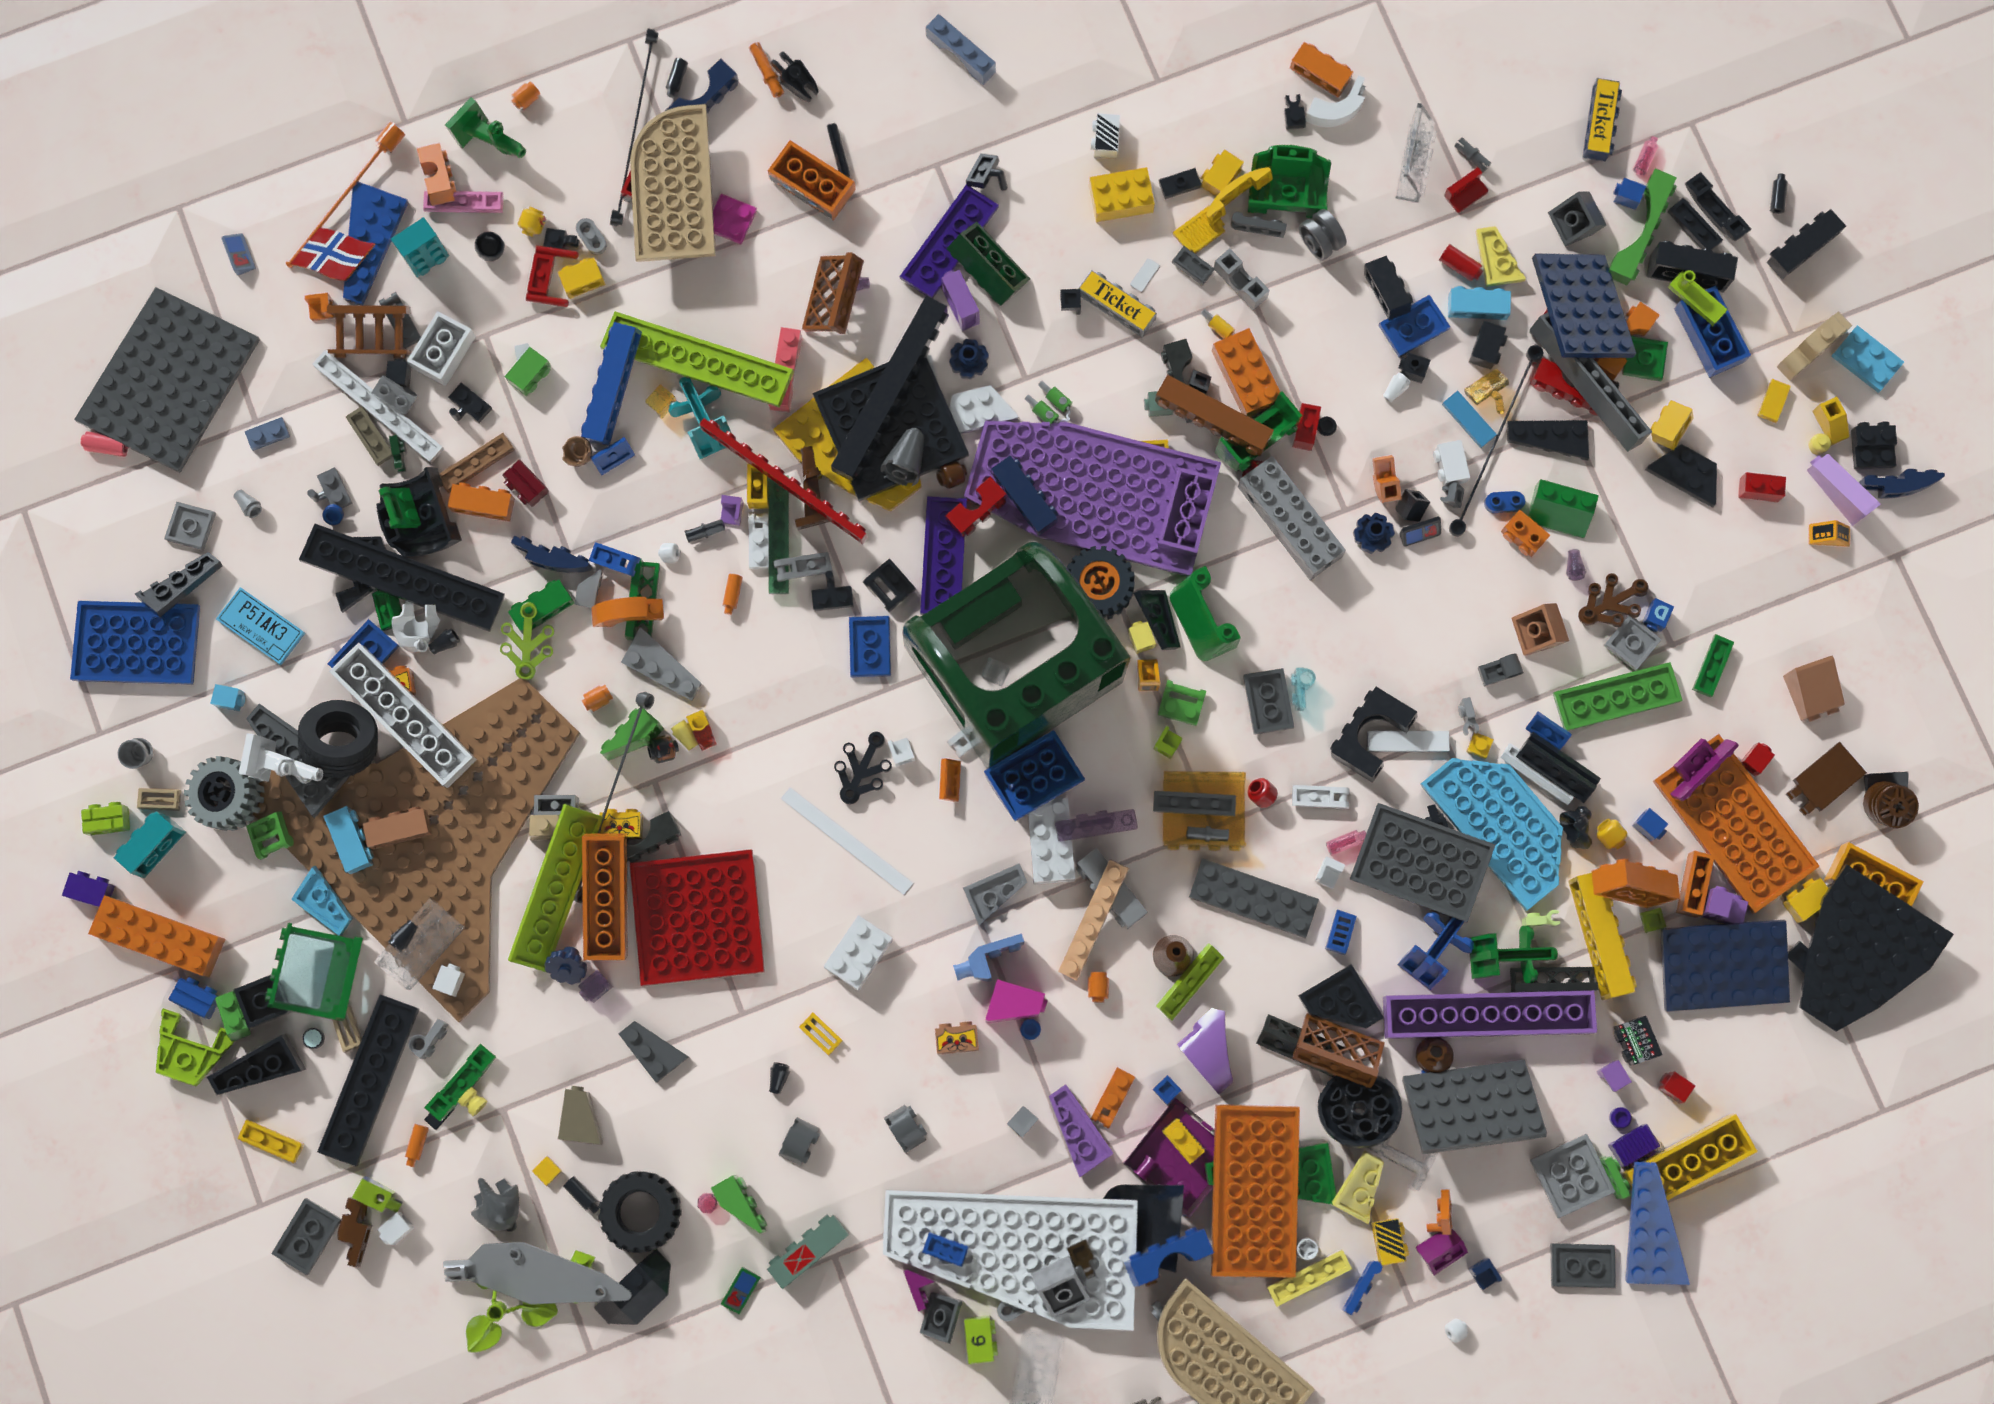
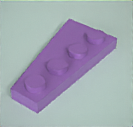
M1066 1084L1049 1096L1080 1178L1114 1153Z

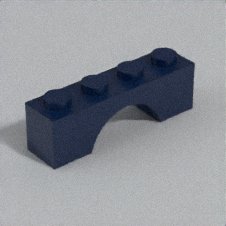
M720 58L707 71L710 84L703 96L694 100H686L679 97L665 111L681 106L706 104L708 114L710 108L715 104H719L728 91H733L737 87L739 82L737 73Z

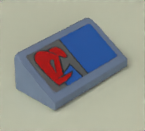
M242 233L221 237L233 271L237 276L256 269Z

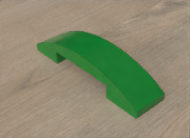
M480 1043L467 1058L465 1064L424 1108L441 1121L456 1107L460 1097L468 1089L474 1087L493 1063L496 1056Z

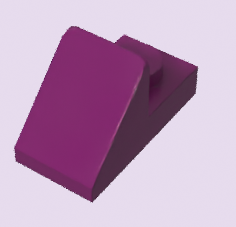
M909 1269L904 1270L903 1272L918 1312L926 1309V1303H929L925 1291L921 1292L920 1288L935 1281Z

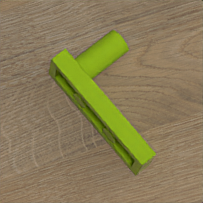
M1688 270L1685 273L1682 271L1669 284L1668 288L1713 326L1728 309L1694 281L1696 276L1693 271Z

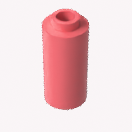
M87 431L81 437L80 443L85 451L122 457L127 455L128 447L103 434Z

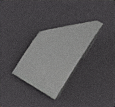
M598 570L578 584L574 605L589 608L596 605L603 570Z

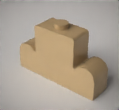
M1838 311L1811 333L1776 367L1791 381L1853 325Z

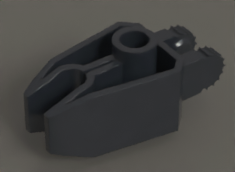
M782 51L779 55L788 65L786 69L774 59L771 61V65L780 74L779 83L798 98L810 102L812 97L805 90V87L817 96L819 89L814 78L801 60L793 61Z

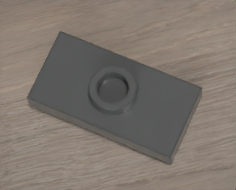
M1185 246L1172 260L1175 266L1202 286L1215 271V268Z

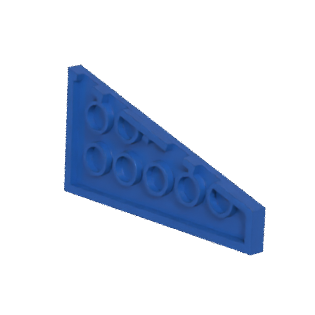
M357 182L352 188L348 236L359 241L375 243L376 245L349 279L344 281V300L357 305H364L391 244V238L394 237L409 203L405 198L361 182Z
M1634 1162L1625 1280L1628 1284L1690 1285L1656 1162Z

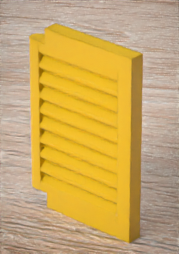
M1210 205L1172 232L1180 244L1194 254L1225 232L1223 228L1225 223L1221 219L1213 225H1209L1206 214Z

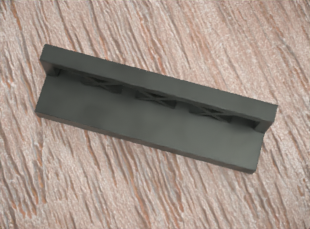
M1594 967L1534 968L1538 973L1544 972L1550 979L1546 983L1534 981V983L1516 984V973H1522V969L1510 968L1511 993L1598 991V982H1594ZM1580 971H1588L1589 982H1580L1575 977ZM1559 972H1565L1570 979L1566 983H1560L1555 977Z
M1268 1014L1256 1044L1292 1059L1299 1038H1294L1289 1033L1293 1032L1299 1037L1302 1028ZM1269 1023L1277 1025L1279 1030L1269 1027ZM1315 1035L1320 1043L1327 1041L1325 1038ZM1309 1037L1304 1039L1303 1042L1310 1044L1308 1041H1312V1039ZM1336 1044L1339 1050L1345 1049V1047ZM1330 1045L1323 1047L1326 1051H1328L1327 1049H1332ZM1297 1061V1062L1302 1063V1064H1304V1065H1306V1066H1308V1067H1311V1068H1313V1069H1315V1070H1318V1071H1320V1072H1322V1073H1324V1074H1327V1075H1329V1076H1331V1077L1334 1076V1074H1332V1073L1326 1072V1071H1324V1070L1318 1069V1068L1313 1067V1066H1311V1065H1308V1064H1305V1063H1303V1062Z

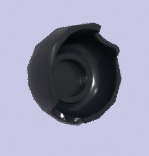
M483 232L477 236L475 251L481 259L495 261L502 256L505 243L498 234Z

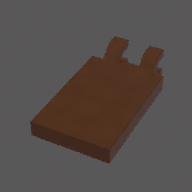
M1838 742L1792 780L1796 786L1788 791L1786 796L1792 800L1801 793L1804 794L1809 800L1807 804L1799 809L1804 816L1810 814L1815 808L1820 812L1867 772L1842 743Z

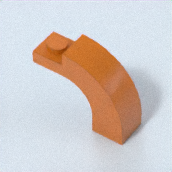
M646 597L618 598L604 601L591 607L593 627H613L618 623L633 620L664 619L662 599H646Z

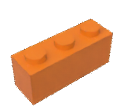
M1303 42L1290 64V69L1338 98L1353 75V71L1347 65L1338 63L1331 55L1320 52L1316 46Z
M460 482L459 485L452 484L448 508L451 512L510 522L515 498L508 490L498 489V491H492L486 486L474 488L470 484Z
M1695 850L1688 853L1676 913L1694 918L1703 915L1715 855Z

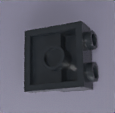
M1887 421L1879 422L1877 426H1870L1869 422H1861L1851 430L1854 469L1894 468L1896 466V425H1890V422Z

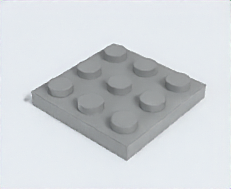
M1584 1134L1530 1159L1532 1167L1557 1218H1561L1615 1193L1588 1134Z

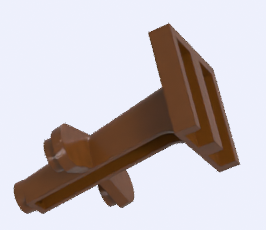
M813 447L801 448L803 489L807 490L809 488L817 494L816 498L821 501L818 480L822 479V475L815 464ZM805 503V517L795 519L797 530L830 522Z

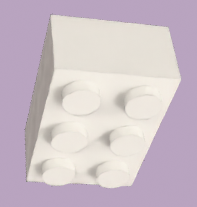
M437 311L407 362L412 369L446 386L476 336L472 329Z
M858 915L823 967L859 991L892 943L893 938Z

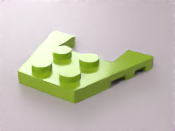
M162 1008V1021L159 1030L160 1042L157 1051L155 1073L197 1087L235 1041L231 1042L226 1030L221 1027L212 1047L175 1036L174 1033L182 1015Z

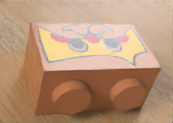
M972 1021L960 1022V1026L952 1027L951 1023L939 1024V1028H935L937 1054L979 1051L977 1026L972 1025Z

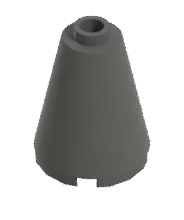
M907 429L881 465V472L887 473L886 478L894 483L907 486L908 483H913V486L919 482L925 439L919 429Z

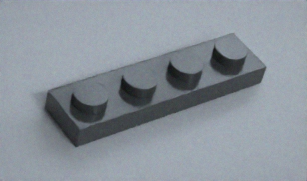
M1154 791L1153 812L1235 817L1236 795Z

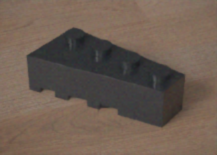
M282 1034L207 1076V1079L216 1095L297 1073L306 1070L287 1034Z

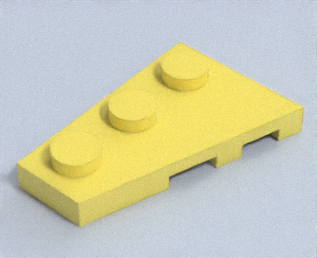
M1497 227L1476 229L1475 233L1486 287L1525 282L1524 274L1520 272L1515 258H1512L1507 249V244Z
M1364 1150L1332 1201L1333 1206L1369 1224L1370 1212L1374 1205V1196L1384 1164L1383 1160Z

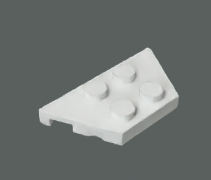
M991 385L952 394L949 409L960 434L983 429L985 421L1018 420V414Z

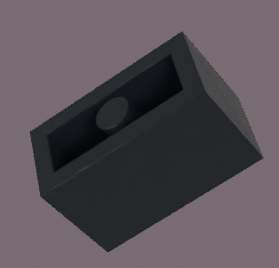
M1484 320L1476 338L1469 363L1490 370L1494 364L1498 365L1502 355L1499 353L1500 346L1504 347L1508 337L1505 335L1507 328Z

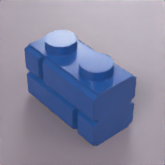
M188 976L187 979L180 978L168 998L169 1001L205 1019H210L217 1007L215 998L218 997L216 995L218 991L209 986L205 988L199 986V981Z

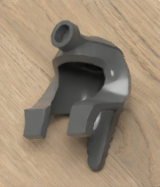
M479 1178L480 1193L474 1196L476 1208L471 1211V1215L478 1223L490 1230L513 1232L517 1228L516 1219L519 1212L518 1185L510 1186L504 1178L495 1184L500 1193L497 1194L485 1179Z

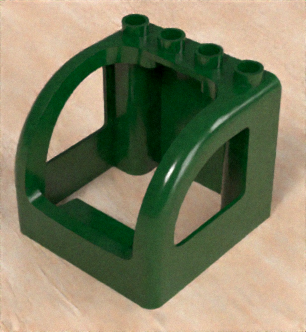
M1038 542L1024 544L1017 549V552L1011 558L922 616L915 615L904 624L902 631L905 649L959 729L963 732L986 769L1036 741L1122 684L1131 659L1126 649L1072 573L1050 549ZM1023 567L1026 568L1028 573L1035 569L1044 575L1077 623V635L1067 648L1009 686L1000 690L979 688L967 678L931 627L937 624L954 650H956L1022 607V599L1008 577ZM922 657L930 665V667L936 673V675L941 680L945 688L948 690V692L950 693V695L952 696V698L964 714L965 721L956 709V707L953 705V703L951 702V700L949 699V697L947 696V694L945 693V691L943 690L935 676L932 674V672L930 671Z

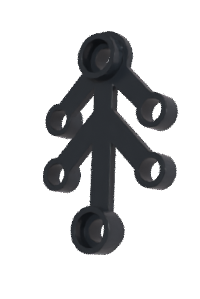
M878 731L872 732L869 735V746L860 765L855 755L854 744L850 742L844 744L843 751L848 756L854 773L851 783L845 772L847 769L845 762L837 761L834 764V769L839 774L843 785L840 790V798L846 804H854L859 800L860 795L873 790L879 791L883 788V781L880 778H874L871 783L859 786L862 779L881 772L887 773L892 769V764L887 759L882 760L876 766L868 768L876 749L881 748L885 742L883 734ZM874 736L880 737V741L877 743L873 742L872 739ZM847 746L853 747L851 752L845 751ZM883 763H889L890 767L883 769L882 765ZM843 764L844 769L841 771L837 770V765ZM875 781H880L881 785L880 787L876 788L873 786V783ZM847 791H853L854 795L852 797H847Z

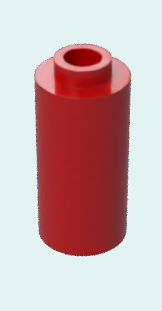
M1451 244L1447 246L1439 258L1440 262L1471 282L1473 279L1478 280L1484 271L1481 269L1482 264Z

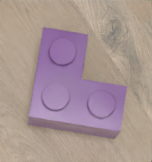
M1716 886V888H1711L1707 891L1703 915L1700 917L1723 924L1743 923L1748 902L1742 900L1743 897L1729 893L1727 888Z

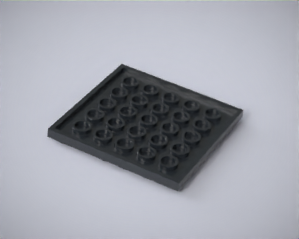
M927 357L921 359L919 363L921 367L917 375L911 377V385L908 391L903 392L900 397L902 399L900 406L897 410L894 409L892 411L891 422L888 426H884L881 431L883 433L881 440L872 447L873 454L868 461L865 460L862 465L864 469L859 478L856 477L854 482L850 481L858 501L900 485L886 478L887 473L881 472V465L907 429L917 428L925 437L920 476L969 456V452ZM888 362L813 393V397L837 452L842 447Z

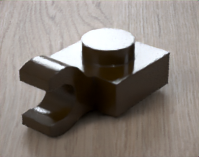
M1087 1239L1067 1247L1075 1268L1082 1266L1087 1279L1096 1276L1090 1264V1261L1095 1258Z

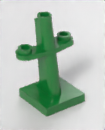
M472 97L445 124L453 139L462 148L475 137L493 145L502 154H513L518 158H522L526 154V148L521 143L503 133L504 127L502 122L495 120L490 125L487 124L488 118L477 101Z
M1529 926L1520 927L1519 948L1498 949L1496 933L1470 937L1474 942V949L1470 953L1472 979L1500 975L1499 962L1520 961L1524 982L1533 983L1538 979V972L1534 969L1532 961L1556 960L1558 951L1554 947L1531 948L1534 930Z

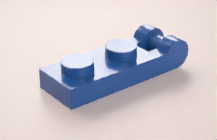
M595 542L589 561L634 577L636 573L634 569L636 564H639L641 558ZM629 560L628 565H627V568L624 567L625 564H626V561Z
M1370 1261L1342 1308L1344 1312L1352 1315L1353 1312L1357 1313L1362 1305L1360 1300L1363 1294L1367 1295L1372 1288L1373 1283H1371L1373 1276L1382 1271L1380 1262Z

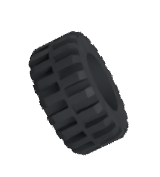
M646 1171L619 1176L617 1180L612 1181L609 1184L610 1187L602 1194L603 1199L602 1202H599L598 1207L600 1208L598 1219L602 1224L601 1230L603 1233H606L610 1243L613 1242L617 1248L631 1253L649 1252L665 1245L674 1236L676 1228L679 1227V1218L682 1214L679 1204L681 1201L677 1197L674 1186H671L668 1180L660 1177L658 1174ZM635 1192L649 1193L656 1199L659 1205L660 1213L657 1223L645 1232L630 1230L625 1226L621 1218V1206L624 1200Z

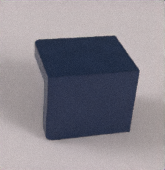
M1485 1257L1468 1268L1481 1290L1502 1281L1490 1258Z

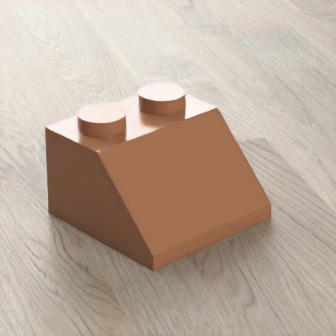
M1557 603L1543 604L1511 618L1524 656L1547 650L1569 641Z

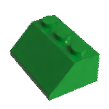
M1540 479L1535 485L1528 517L1541 527L1585 538L1599 495Z

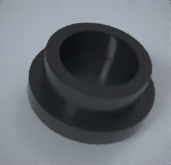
M1328 416L1320 418L1317 431L1323 436L1333 435L1337 428L1336 421Z

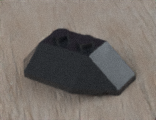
M658 1249L654 1250L619 1282V1284L631 1292L632 1296L629 1300L599 1302L594 1309L608 1324H639L669 1295L670 1262Z

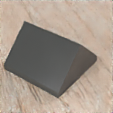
M931 1291L920 1333L951 1344L963 1300Z

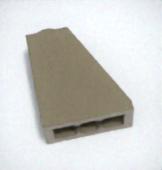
M572 1086L571 1090L565 1089L558 1139L602 1145L603 1139L590 1093L584 1091V1087Z

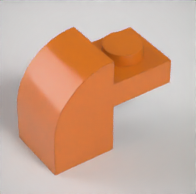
M1389 455L1372 458L1374 468L1373 482L1378 499L1382 503L1401 500L1400 480L1396 477L1394 457Z

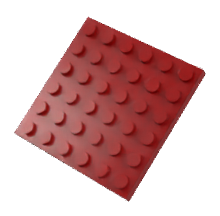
M752 849L630 863L641 986L765 972Z

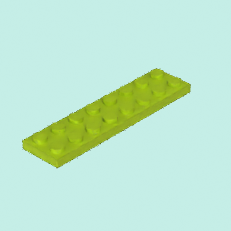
M567 804L563 805L508 961L546 972L544 964L547 957H550L551 953L556 950L582 878V836L585 833H598L603 816Z

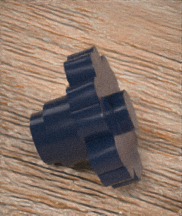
M965 339L963 344L955 343L954 347L950 350L951 358L949 359V365L954 373H960L962 379L971 380L975 377V374L981 376L988 368L987 360L989 359V353L984 345L978 346V341L975 339Z
M1374 513L1372 517L1368 514L1363 515L1356 522L1357 528L1353 531L1354 542L1361 544V550L1373 554L1376 550L1383 552L1391 545V538L1395 535L1393 524L1387 522V517L1379 513Z
M568 946L563 950L552 952L551 956L547 957L544 965L545 971L551 973L550 977L559 983L566 981L568 984L573 985L580 983L581 979L585 978L587 964L581 961L582 958L576 948Z

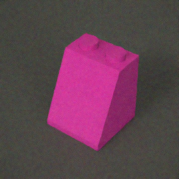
M997 979L985 1022L996 1023L1039 1017L1040 1012H1045L1048 1000L1044 999L1045 993Z

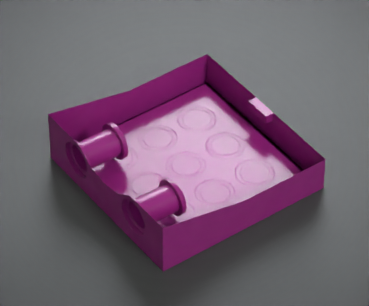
M1174 1098L1123 1164L1146 1183V1178H1148L1155 1185L1184 1184L1182 1207L1188 1211L1208 1186L1205 1163L1214 1161V1135L1210 1132L1212 1130L1215 1131V1129L1204 1120H1202L1201 1124L1184 1111L1186 1108H1189L1177 1098ZM1176 1118L1180 1119V1122L1183 1123L1182 1125H1185V1128L1194 1136L1193 1138H1196V1141L1205 1149L1204 1153L1191 1164L1187 1162L1162 1132ZM1206 1195L1202 1198V1200H1201V1201L1198 1203V1205L1194 1208V1210L1191 1212V1214H1190L1189 1216H1187V1217L1190 1218V1216L1193 1214V1212L1196 1210V1208L1200 1205V1203L1203 1201V1199L1206 1197Z

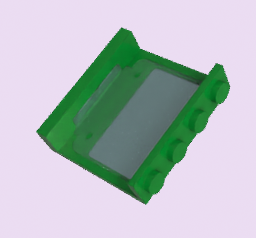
M288 923L286 928L282 927L279 940H283L282 948H277L275 955L278 965L277 969L272 968L270 980L274 981L272 989L268 988L265 1001H269L268 1007L344 1021L363 938L355 936L352 939L293 927L292 923Z

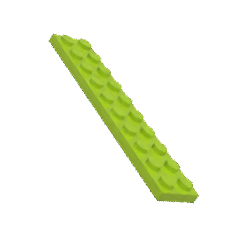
M614 311L600 345L602 350L607 346L609 340L608 333L614 322L636 327L642 331L634 360L779 408L794 374V370L616 311Z

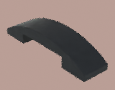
M1701 172L1685 183L1688 192L1698 207L1726 236L1736 242L1751 231V227L1740 215L1735 216L1712 190L1713 185Z

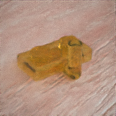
M1496 368L1464 389L1465 395L1476 405L1491 396L1495 400L1497 413L1502 414L1505 411L1503 397L1498 391L1509 385V380Z

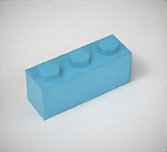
M1463 286L1451 288L1448 294V317L1507 320L1511 314V291H1505L1503 288L1486 290L1483 287L1466 289Z
M346 806L324 815L345 872L351 875L372 866L374 855L371 849L366 847L364 842L366 840L365 833L362 828L359 829L357 824L359 817L356 811Z

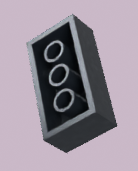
M1662 241L1658 243L1650 255L1646 277L1672 282L1682 271L1685 273L1691 270L1696 276L1694 281L1703 289L1716 286L1719 292L1724 293L1735 279L1738 257L1730 253L1720 254L1710 249L1700 250L1693 248L1691 245L1680 246L1675 245L1671 241Z

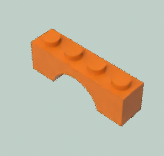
M1639 302L1637 307L1632 305L1626 314L1629 317L1626 322L1630 335L1645 336L1660 314L1642 302ZM1626 358L1594 359L1610 380L1616 378L1627 362Z

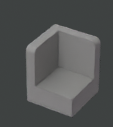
M1022 1106L1009 1120L1007 1125L1023 1138L1039 1118L1032 1114L1025 1106Z

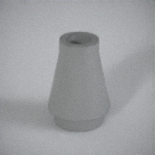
M238 490L233 497L245 516L254 518L261 513L262 507L258 500L243 490Z

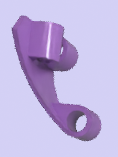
M1211 1009L1194 1024L1193 1031L1177 1043V1046L1212 1088L1220 1094L1233 1083V1077L1227 1050L1225 1011Z

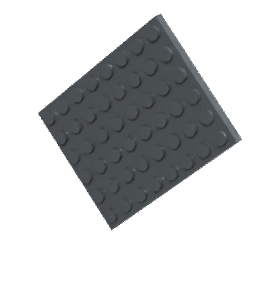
M155 287L74 420L180 473L259 343L260 338Z

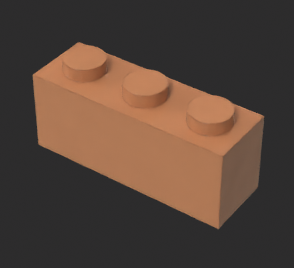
M413 807L408 809L409 812L406 813L393 812L388 814L386 818L373 817L368 819V822L363 823L367 847L374 850L432 835L428 812L423 808L421 809V807Z

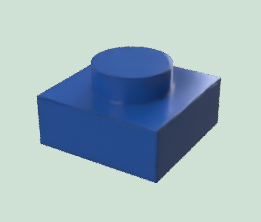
M1168 1075L1152 1089L1166 1105L1182 1091Z

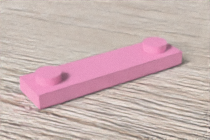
M424 191V212L503 213V192L457 191L453 193L455 201L432 206L428 192Z

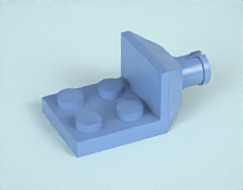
M1022 933L977 947L968 957V961L953 965L957 980L974 976V979L992 981L986 957L989 956L990 959L1002 956L1001 952L1009 950V953L1021 950V946L1024 945Z

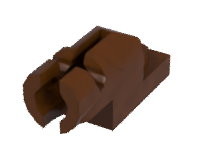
M350 1197L347 1199L345 1208L351 1214H342L337 1236L339 1241L353 1244V1247H350L346 1259L349 1260L347 1265L360 1267L373 1225L362 1223L363 1220H366L367 1205Z

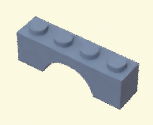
M940 14L926 26V37L940 49L944 48L952 52L964 64L968 73L982 85L996 73V62Z

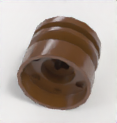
M1882 781L1875 783L1868 788L1863 799L1864 812L1876 823L1888 827H1906L1914 821L1918 814L1919 803L1914 792L1905 786L1892 782Z

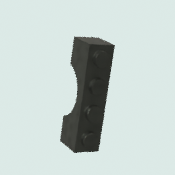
M1186 338L1165 344L1163 352L1160 353L1163 364L1167 363L1169 369L1167 370V375L1183 383L1185 382L1182 372L1192 360V354ZM1185 417L1186 423L1192 422V420Z
M669 811L650 820L649 833L642 842L636 845H627V862L633 863L641 859L640 855L646 852L649 854L654 853L660 849L659 846L665 843L670 845L678 841L677 837L681 836V833Z

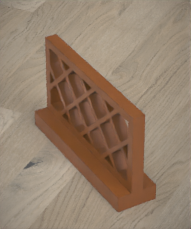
M846 252L844 256H820L802 330L835 331L839 334H846L864 263L863 259L853 252ZM826 262H831L832 265L825 271ZM843 263L842 270L840 271L838 267ZM835 270L837 274L830 280L828 276ZM826 280L827 284L820 290V284ZM839 280L838 287L835 289L833 285ZM831 289L832 293L825 299L824 294ZM821 298L822 302L815 308L816 301ZM834 299L833 306L830 308L829 303ZM826 307L828 311L820 317L819 312ZM816 316L818 320L813 325H810L811 320ZM829 318L828 325H825L824 321Z
M1307 1013L1292 1059L1371 1088L1378 1076V1067L1385 1042ZM1308 1022L1316 1024L1319 1029L1312 1031ZM1327 1031H1335L1338 1037L1332 1039ZM1322 1033L1327 1041L1320 1043L1315 1035ZM1310 1037L1315 1045L1305 1043L1303 1040ZM1347 1038L1356 1039L1358 1044L1351 1046ZM1342 1040L1346 1048L1339 1050L1335 1042ZM1330 1045L1334 1053L1324 1050L1323 1047ZM1367 1045L1378 1047V1051L1371 1053ZM1362 1048L1366 1056L1359 1058L1355 1050ZM1349 1052L1354 1060L1347 1059L1342 1054ZM1369 1059L1373 1068L1364 1065L1362 1062Z

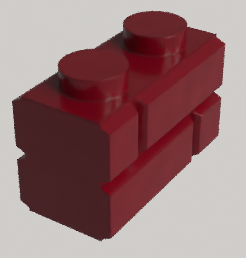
M521 460L516 461L502 475L505 479L503 483L510 491L515 489L519 493L517 498L524 505L528 503L531 507H534L540 499L549 493L548 488Z

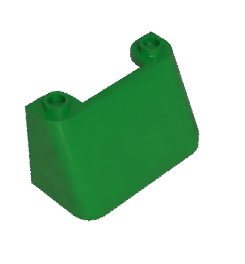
M1206 566L1195 570L1172 589L1169 597L1196 656L1202 661H1209L1236 649L1241 639L1234 625L1225 623L1217 627L1201 594L1202 590L1207 588L1211 582V576Z

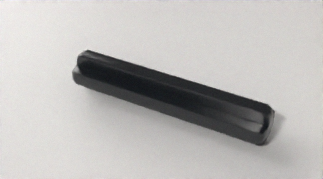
M828 124L827 130L838 171L850 177L837 124Z

